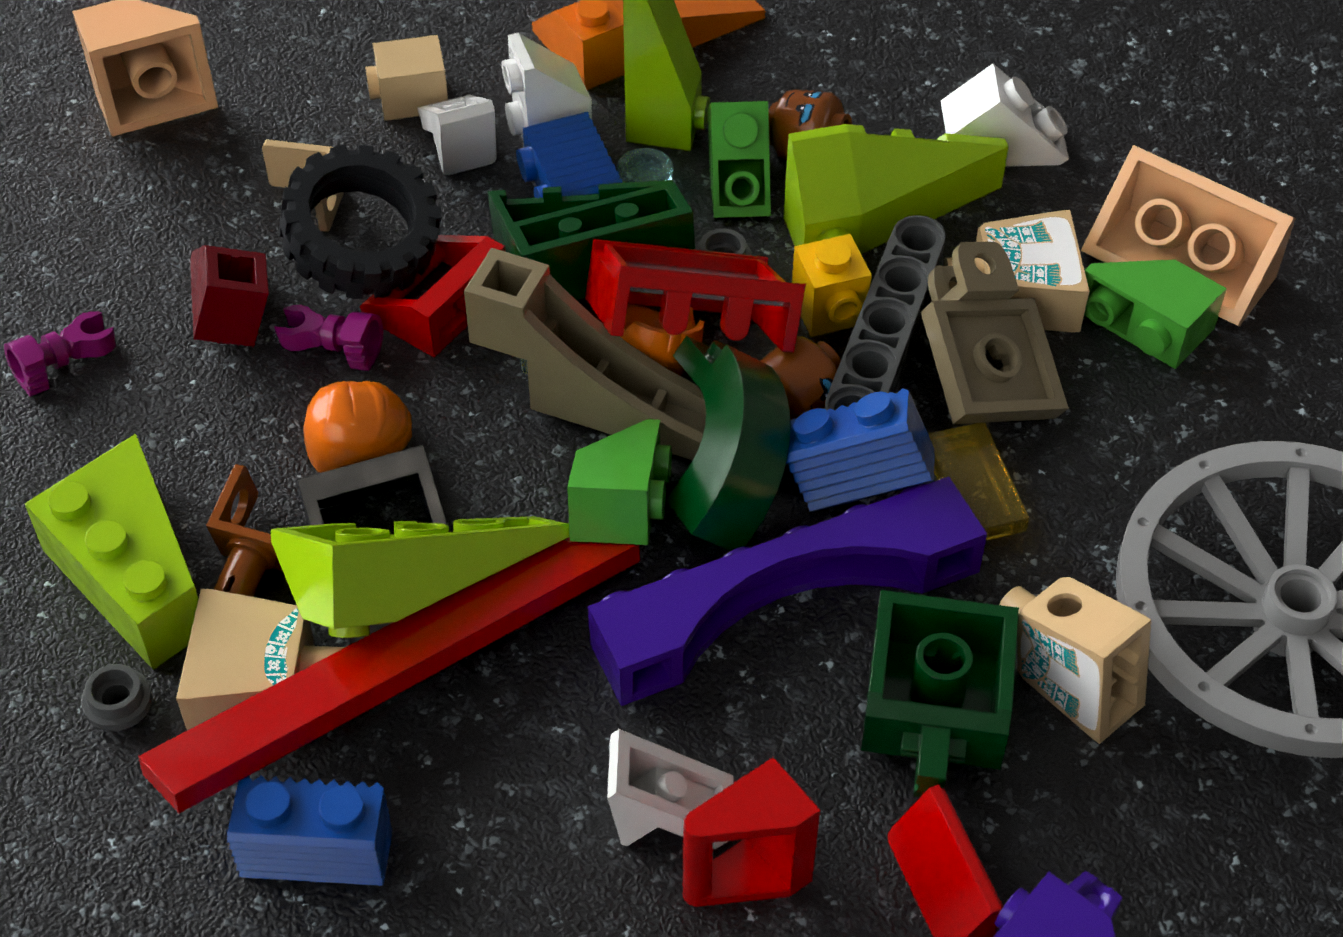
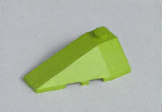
M851 124L788 134L783 218L794 246L851 233L862 254L888 242L896 223L905 217L920 215L936 219L1002 188L1009 146L1005 138L945 133L936 140L915 138L911 130L895 128L891 135L867 134L864 126Z

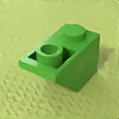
M768 101L710 103L708 105V137L713 218L771 216Z
M1176 259L1091 263L1085 269L1089 296L1084 316L1095 324L1103 326L1137 346L1144 353L1154 356L1176 369L1215 329L1227 288Z
M646 419L576 451L567 487L569 538L571 542L648 545L652 520L664 519L666 483H670L672 447L671 445H660V420Z

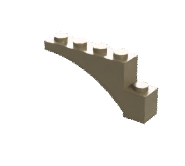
M491 248L464 290L469 342L527 360L531 409L611 435L646 419L660 420V445H671L672 454L693 460L700 446L706 421L705 400L698 385L657 363L627 343L620 336H611L603 323L585 309L552 277L548 264Z

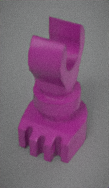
M291 305L285 307L283 311L288 325L295 328L274 326L280 345L284 349L301 351L322 345L324 349L339 352L344 349L350 369L369 371L380 353L383 342L382 320L379 315L353 311L346 318L332 314L325 318L307 306Z
M90 311L77 316L69 326L61 331L60 335L54 331L42 335L41 343L39 344L31 335H26L4 345V352L15 379L31 397L49 389L48 366L52 365L55 369H59L69 364V358H97L112 352L116 346L114 327L104 330L102 312Z

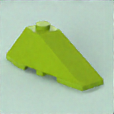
M623 0L626 142L691 151L696 130H705L707 127L710 97L701 96L702 72L674 0Z
M535 516L457 519L453 522V532H449V526L446 524L417 523L416 521H394V534H390L389 530L381 528H356L355 523L271 529L272 546L302 619L328 627V635L338 638L367 636L370 634V625L397 622L569 537L568 523Z

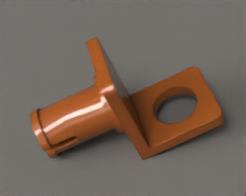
M239 464L234 465L206 524L221 555L228 557L213 590L254 597L266 570L274 569L282 572L283 570L272 546L271 534L244 527L258 498V490L247 467ZM239 492L238 507L233 518L231 519L232 505L237 493Z

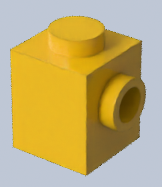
M851 233L794 246L792 283L806 284L800 316L810 337L854 327L871 286L872 274Z

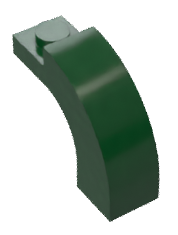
M686 336L673 357L700 388L705 400L706 421L698 451L666 501L692 535L732 551L747 545L767 514L780 485L790 443L791 425L788 398L778 374L771 366L717 340H714L710 346H707Z

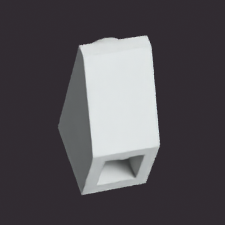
M520 33L508 35L509 59L502 60V73L509 94H512L513 102L505 103V113L511 134L513 136L521 135L523 139L522 128L584 112H589L590 119H592L591 97L575 64Z
M994 64L941 100L946 133L1005 138L1009 146L1005 166L1061 165L1069 160L1064 135L1067 134V126L1058 111L1052 106L1043 107L1033 98L1030 90L1020 78L1008 77Z

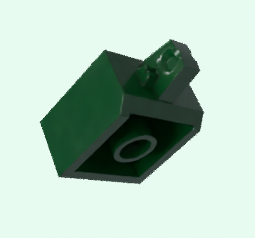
M885 590L880 591L861 751L917 758L913 797H921L930 787L940 785L941 789H943L946 783L948 763L1001 769L1012 715L1018 607Z

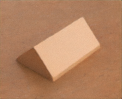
M1133 145L1081 251L1105 263L1176 259L1227 288L1218 317L1241 326L1277 277L1295 218Z

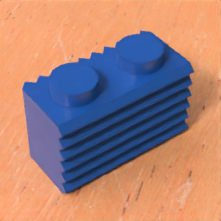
M589 112L522 128L524 148L517 149V162L523 180L525 182L535 181V198L543 197V188L561 187L562 196L599 194L598 184L623 183L619 172L616 171L615 164L612 163L611 156L608 155L607 148L604 147V143L601 141L600 134L597 133L596 126L593 125V121L590 119Z
M902 388L897 394L893 392H873L864 396L858 402H853L848 407L841 405L836 410L816 408L806 411L797 419L793 418L790 421V443L786 464L789 465L790 473L793 474L800 493H803L804 502L808 503L809 512L934 481L935 448L907 389Z
M262 775L254 781L247 776L238 781L227 831V843H230L229 850H232V857H234V864H237L239 877L383 886L393 831L384 788L378 782L369 788L364 781L354 787L349 780L340 786L335 780L325 785L320 779L310 784L304 778L296 784L291 777L281 782L275 776L267 782Z

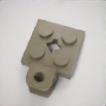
M961 242L953 250V266L937 265L929 273L928 289L932 302L921 311L953 424L1056 419L1068 410L1069 407L1035 298L1010 299L1019 291L1010 260L999 243ZM975 258H981L987 262L990 267V274H984L976 267ZM949 281L956 282L957 284L950 289ZM986 350L989 351L993 359H1001L1004 367L1000 370L994 368L986 358Z

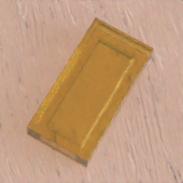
M976 423L928 433L935 448L934 473L937 480L948 476L951 478L986 531V540L1026 532L1029 516L986 423Z

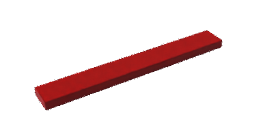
M568 537L420 611L375 631L138 756L143 776L180 814L640 562L639 545L571 542Z

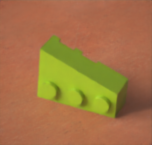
M134 434L24 504L42 550L154 670L188 646L198 596L137 435Z

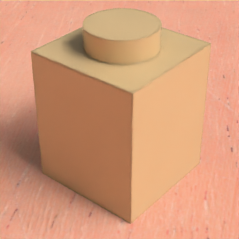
M438 35L373 43L376 66L365 67L370 100L381 99L385 121L419 116L417 107L448 100L445 68Z

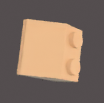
M113 0L72 11L94 91L112 137L218 108L201 26L197 16L141 0Z

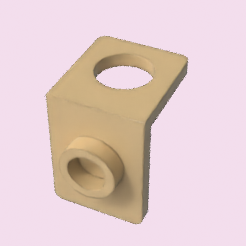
M265 140L262 152L270 185L288 187L290 175L298 166L303 169L308 157L317 152H320L322 156L329 154L331 147ZM344 192L328 197V200L325 198L315 206L320 231H330Z

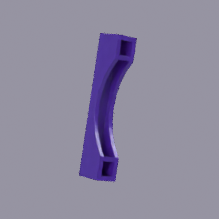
M949 476L926 485H916L906 488L898 495L870 505L861 504L853 506L842 515L815 525L795 527L781 537L751 548H736L727 553L723 558L692 569L683 568L667 574L662 580L637 589L611 593L600 602L588 606L590 645L620 705L623 706L684 683L698 658L722 632L748 613L782 597L815 588L844 585L893 587L923 594L979 573L987 533Z

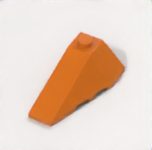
M581 0L555 10L532 22V31L550 51L575 64L587 90L625 75L623 0ZM674 0L692 48L765 18V9L756 0Z

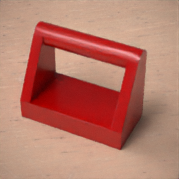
M438 235L430 265L422 276L418 273L416 274L414 284L403 291L399 287L392 289L391 295L383 298H375L374 294H372L360 305V310L363 313L379 315L384 330L434 358L468 326L464 290L489 250L494 248L506 252L505 246L488 236ZM442 262L453 267L418 300L403 299Z
M774 757L685 816L683 821V898L689 905L701 907L790 897L812 882L820 809ZM742 840L713 859L714 842Z

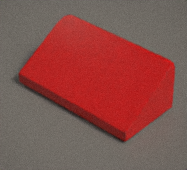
M940 785L930 787L892 826L888 833L890 848L933 937H994L998 928L995 926V921L1003 905L944 788L941 789Z

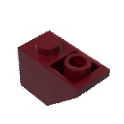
M208 245L193 250L190 258L193 339L254 347L269 294L266 253Z

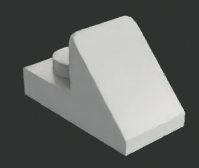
M466 95L417 107L422 129L433 133L441 169L445 175L487 166L496 161L495 110L492 100L474 95Z
M621 729L611 734L607 799L620 842L624 846H629L657 827L683 837V821L685 816L733 784V775ZM728 841L714 842L713 849H717Z

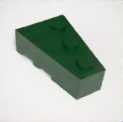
M673 180L598 184L599 194L562 196L561 187L543 188V197L507 199L506 190L487 191L494 240L503 244L508 253L548 264L552 277L576 300L585 298L593 239L695 249L693 211Z

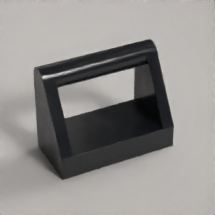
M423 445L297 479V492L308 526L324 524L320 509L414 483L428 522L447 525Z

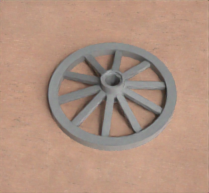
M1258 441L1214 449L1176 466L1161 477L1145 493L1136 506L1127 524L1117 560L1116 594L1118 602L1151 619L1148 669L1182 704L1207 722L1229 734L1280 752L1309 757L1343 758V718H1319L1310 657L1312 651L1317 652L1343 675V642L1338 639H1343V590L1336 591L1334 586L1343 576V541L1318 570L1306 565L1309 481L1343 490V451L1300 442ZM1252 478H1287L1283 567L1277 569L1225 485L1226 483ZM1203 493L1256 581L1166 529L1162 524L1177 508L1189 499ZM1149 547L1161 552L1246 603L1153 600L1148 581ZM1164 624L1254 627V633L1210 670L1205 672L1178 646ZM1269 651L1284 656L1287 662L1293 714L1262 705L1227 687Z

